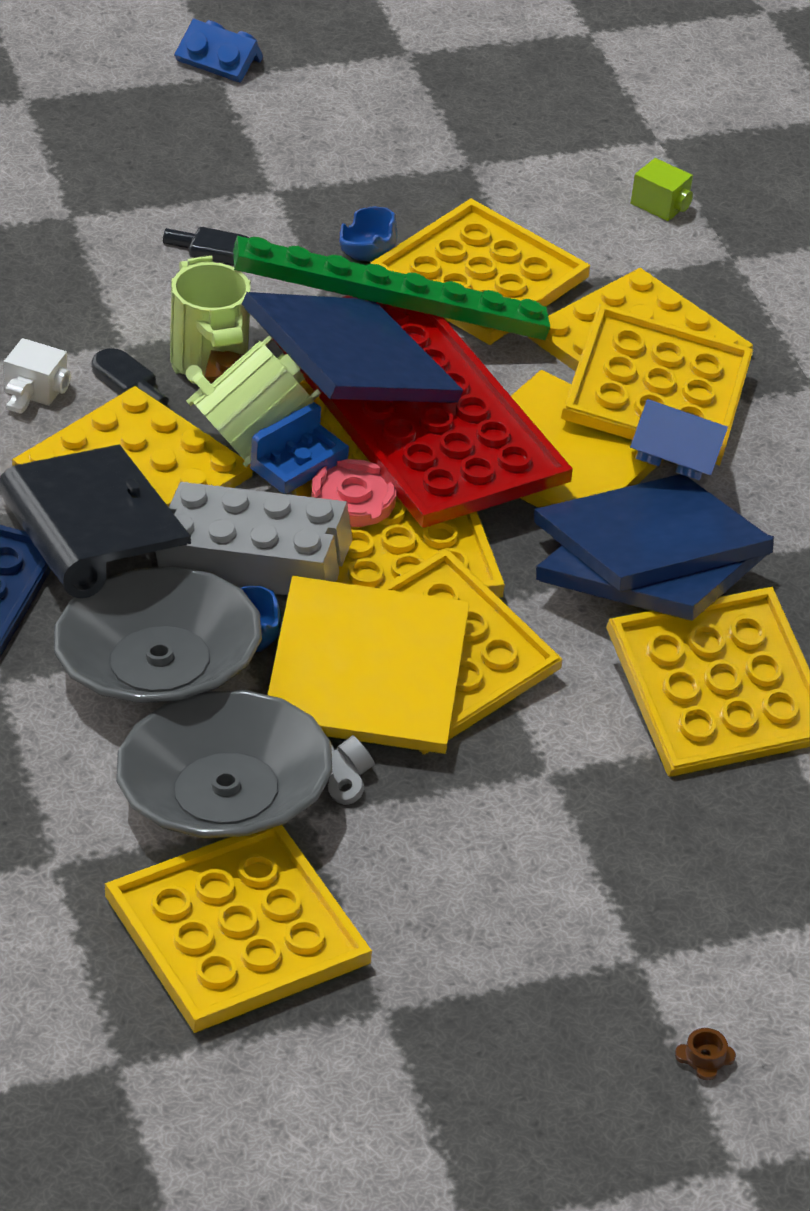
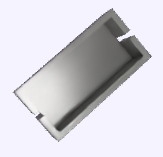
M180 482L169 508L191 535V544L155 551L158 567L177 566L213 573L239 588L262 586L272 590L274 594L288 595L292 576L336 582L339 575V566L342 567L352 542L347 501Z

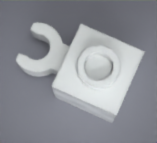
M22 338L4 360V392L12 394L6 409L22 414L27 409L30 400L50 406L59 393H65L71 380V371L67 369V351Z

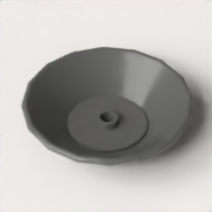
M177 566L133 569L108 577L101 590L95 595L88 598L74 597L70 600L54 626V654L71 679L101 696L136 703L179 701L219 688L248 666L262 641L260 612L241 588L213 573Z
M247 690L210 691L184 700L166 703L136 723L117 752L116 782L132 809L163 829L201 838L249 836L286 824L318 800L333 773L331 741L313 716L282 698Z

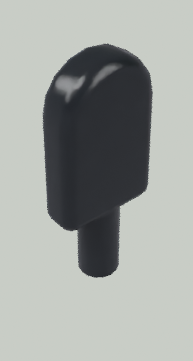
M199 227L195 234L166 228L163 234V243L189 248V255L193 258L212 256L213 262L234 265L233 248L237 236L249 237L206 227Z
M108 348L100 350L93 356L91 361L93 374L120 395L136 386L163 405H168V397L153 387L156 384V375L128 353L120 349Z

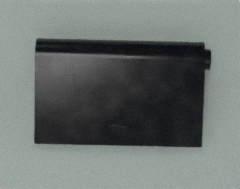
M120 444L14 465L8 468L0 477L1 497L66 592L72 597L88 598L99 592L106 581V562L191 544V535Z

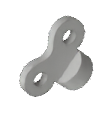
M354 735L340 744L336 750L332 746L333 773L329 778L328 791L333 800L343 805L352 804L362 796L364 783L360 775L375 765L369 752ZM352 784L350 790L340 791L343 785Z

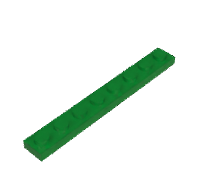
M237 236L233 248L234 270L541 340H546L550 330L546 306H542L531 299L520 301L503 297L500 293L491 290L481 292L468 289L452 281L442 283L426 279L417 273L402 274L389 271L378 264L363 265L350 262L339 255L324 256L315 254L300 246H280L272 244L261 237L246 238Z

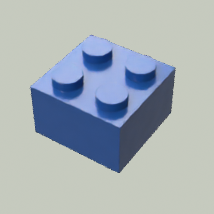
M647 399L630 448L638 450L635 459L660 467L662 459L678 464L676 473L700 481L702 473L712 475L728 426Z

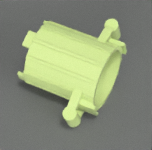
M212 256L181 261L179 263L180 271L171 280L170 362L176 374L186 375V370L189 366L197 365L203 370L205 375L211 350L245 354L249 349L250 314L245 310L242 302L246 292H250V279L248 280L241 271L234 270L232 266L220 262L213 263Z
M270 335L262 342L256 343L212 384L204 377V372L199 366L191 365L186 370L187 379L200 387L186 402L190 406L193 404L197 406L245 460L243 463L245 468L251 464L252 437L256 433L289 416L292 412L311 404L321 394L317 389L309 395L299 384L305 378L299 371L301 370L288 354L284 355L282 353L278 358L272 354L266 347L273 341Z

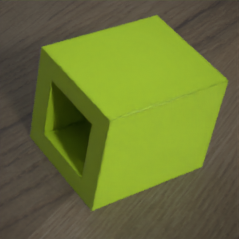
M654 158L635 173L630 204L669 221L679 212H685L689 208L693 199V192L691 191L693 175Z

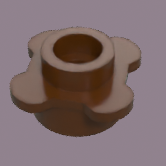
M711 1028L694 1030L689 1035L687 1044L678 1045L675 1051L677 1061L691 1066L702 1080L715 1079L717 1071L724 1065H732L736 1057L734 1049L728 1046L724 1035Z

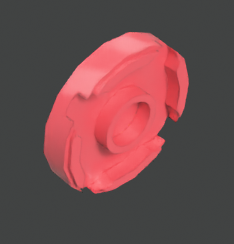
M346 459L337 461V466L329 470L325 466L317 472L312 479L311 497L347 501L351 527H364L377 524L389 517L395 508L396 489L392 482L387 484L381 477L380 467L377 464L365 460Z

